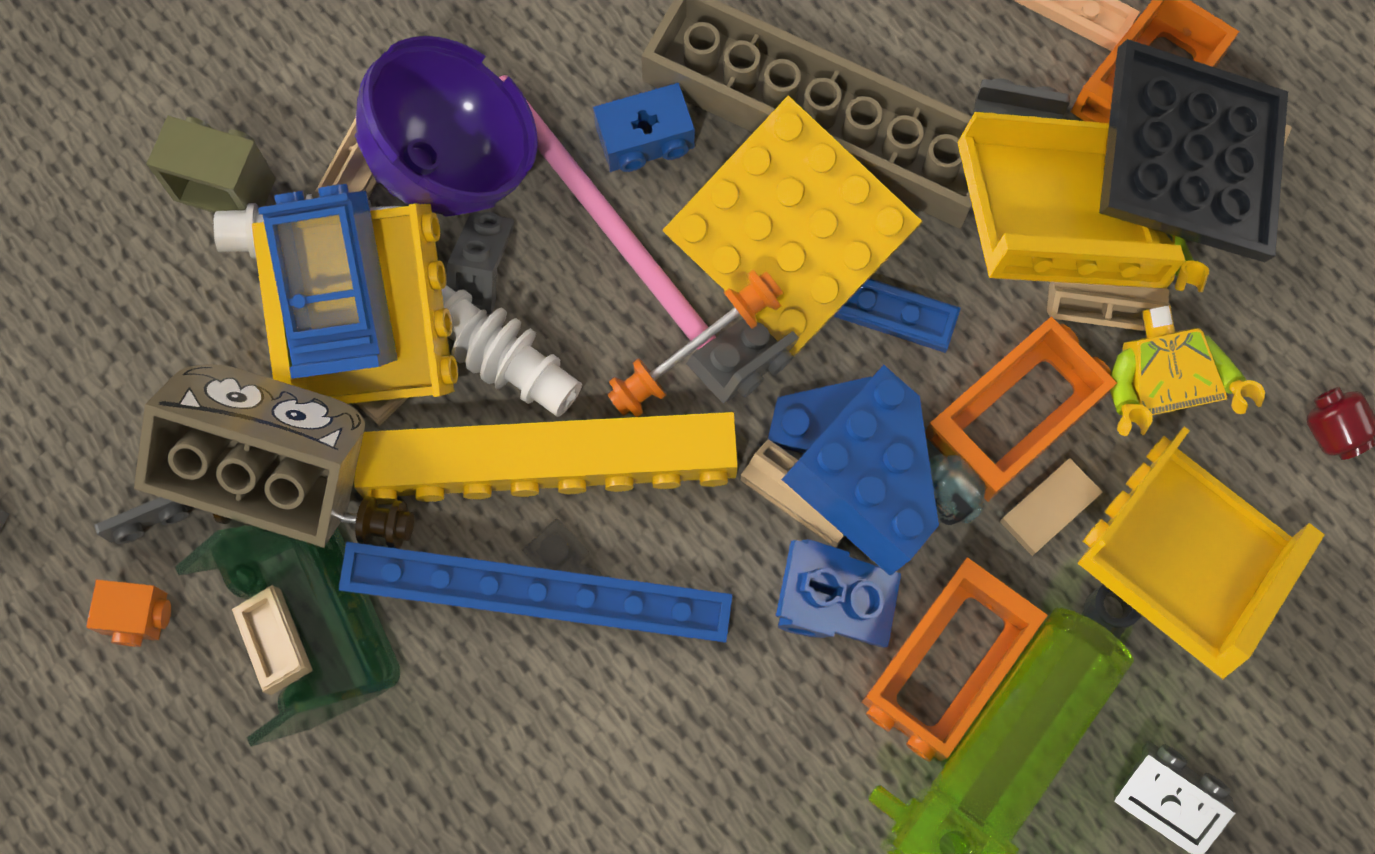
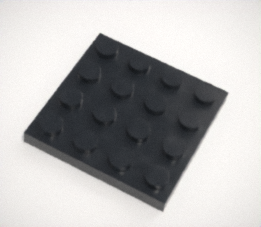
M1127 39L1117 50L1099 213L1264 263L1276 257L1288 91Z

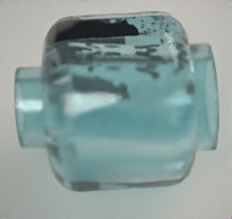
M940 454L934 456L929 462L938 521L945 525H953L961 521L963 523L971 522L984 508L982 500L986 494L985 482L961 456L948 455L944 457Z

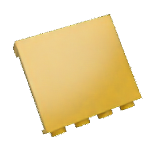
M974 112L957 143L989 278L1163 288L1185 262V257L1181 245L1161 244L1157 230L1099 213L1109 123Z
M408 204L409 206L370 211L398 360L380 367L291 379L289 369L292 366L265 225L264 222L252 223L274 380L329 396L346 404L429 395L440 397L455 392L454 384L458 380V366L453 355L450 356L448 337L452 333V319L449 310L444 308L442 289L446 286V272L442 261L438 260L436 241L440 238V224L437 215L431 210V204ZM339 215L292 222L306 296L353 289ZM355 297L308 303L312 329L359 323Z
M1184 426L1172 440L1162 436L1150 450L1146 458L1152 464L1148 466L1143 462L1126 482V485L1132 489L1131 492L1128 494L1122 490L1104 511V513L1111 517L1108 523L1100 519L1083 539L1082 542L1089 546V548L1078 561V564L1221 679H1224L1251 657L1325 534L1311 523L1304 526L1293 537L1287 534L1178 449V446L1190 431Z

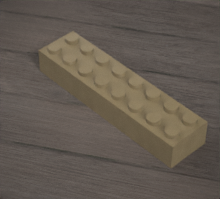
M673 0L641 56L643 82L656 88L679 83L686 102L751 132H754L787 96H790L901 202L956 228H962L972 208V202L957 142L972 116L718 0Z

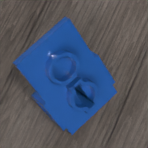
M810 539L802 541L792 540L790 542L776 616L779 617L778 628L789 633L815 638L834 637V634L874 646L888 648L901 573L895 572L889 576L879 566L849 557L850 552Z

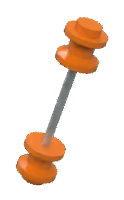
M751 270L748 273L749 285L740 292L730 288L724 291V294L733 304L734 308L652 372L638 358L633 362L635 373L623 381L613 377L609 381L613 390L607 395L620 413L625 416L631 411L635 417H639L643 414L641 403L648 397L653 395L660 399L664 398L667 394L657 379L739 315L753 329L757 326L756 314L766 306L774 310L782 307L777 298L783 292L769 273L766 271L758 276L754 270Z

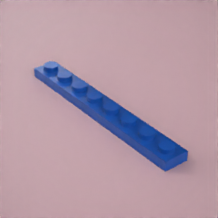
M346 542L339 585L340 591L719 642L727 641L733 595Z

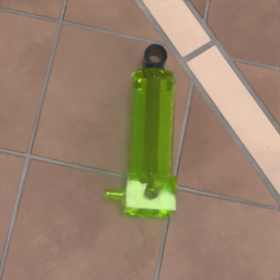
M1104 584L1087 597L1082 614L1062 607L1055 608L933 783L919 790L915 797H912L907 804L881 785H877L868 797L869 802L894 820L890 827L891 831L880 845V848L888 854H941L939 844L942 836L945 835L954 844V854H1017L1019 848L1011 842L1133 665L1134 658L1131 652L1119 639L1124 631L1134 625L1142 615ZM1106 596L1113 597L1121 603L1123 608L1121 618H1115L1106 611L1104 607Z

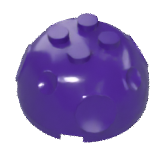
M435 36L407 38L391 45L388 51L384 52L372 63L360 84L357 97L355 134L360 150L378 184H382L390 194L403 201L406 206H409L408 204H431L432 212L442 214L444 217L495 207L496 203L513 192L528 174V171L534 164L538 145L537 129L532 111L514 81L508 76L503 82L482 63L486 57L485 55L467 45L447 38Z

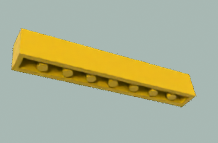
M734 412L369 431L363 434L354 477V488L362 498L366 496L375 497L378 504H392L397 501V496L416 495V500L436 502L444 500V494L463 493V497L467 499H486L492 496V491L511 490L512 496L529 497L538 495L541 488H558V492L561 494H579L586 492V486L605 485V490L612 492L632 490L634 483H652L653 488L656 489L677 488L681 486V481L699 480L700 485L706 487L722 486L728 483V478H736L737 475Z

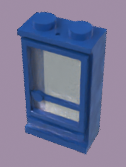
M347 184L318 188L320 197L307 200L304 198L303 191L274 195L276 205L258 207L259 215H263L292 362V366L289 367L291 379L380 367L398 360L367 192L349 193Z

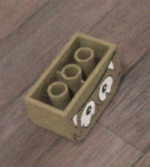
M215 364L190 366L175 373L145 404L134 489L325 547L348 510L365 422L360 413L353 407L329 396L230 366Z

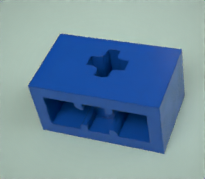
M679 83L593 107L595 127L610 172L619 169L623 172H632L642 168L647 161L661 157L666 160L677 159L684 156L689 149H693L695 146V129ZM642 129H647L649 134H644Z

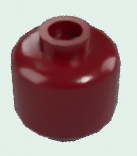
M1336 387L1320 394L1313 400L1317 407L1312 409L1307 415V425L1325 454L1339 455L1341 460L1356 457L1375 446V414L1361 392L1343 393L1340 387Z

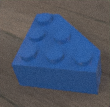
M883 365L781 480L891 576L914 557L939 526L920 396Z

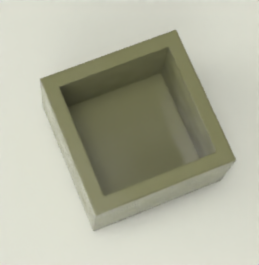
M167 115L146 163L173 201L213 213L216 211L246 210L248 203H256L258 207H264L276 179L251 136L234 129H230L228 133L213 129L208 123L195 117H186L185 120Z

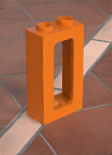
M1152 0L1083 86L1070 112L1083 121L1109 123L1117 50L1127 39L1151 46L1156 38L1165 37L1189 52L1193 57V61L1216 68L1240 31L1190 0Z
M1051 316L932 420L925 431V435L983 498L989 502L1105 398L1117 382L1110 376L1111 370L1106 363L1098 357H1091L1079 345V339L1074 331L1065 324H1059ZM1041 362L1050 363L1072 385L1073 394L994 464L963 430Z
M967 557L862 700V703L869 708L866 716L884 730L890 732L894 726L910 738L906 743L907 747L924 760L930 762L933 757L939 761L947 759L1048 615ZM973 598L998 615L1004 622V629L938 723L934 726H927L898 704L897 695L966 599Z

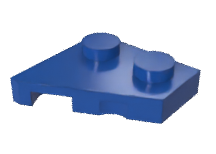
M872 377L777 397L768 439L782 449L805 453Z

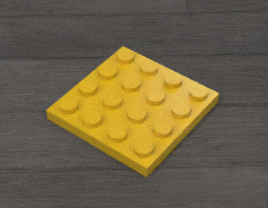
M787 96L662 231L725 291L730 288L740 292L749 285L748 273L751 270H754L758 276L767 271L783 292L777 298L782 307L774 310L766 306L756 314V320L763 324L777 341H780L794 331L799 340L789 352L795 357L922 224V220L790 96Z

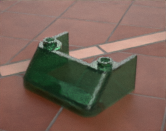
M252 525L221 529L212 534L175 566L178 576L219 569L227 588L237 597L246 600L271 585L282 591L313 671L301 677L299 681L289 684L280 692L278 697L280 713L247 737L250 747L310 730L382 695L395 686L400 679L398 660L368 594L339 590L346 544L338 528H336L325 547Z

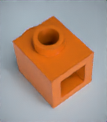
M96 579L86 628L102 635H111V643L123 646L141 647L143 639L159 641L160 631L168 626L171 617V603L167 600L168 593L154 585Z

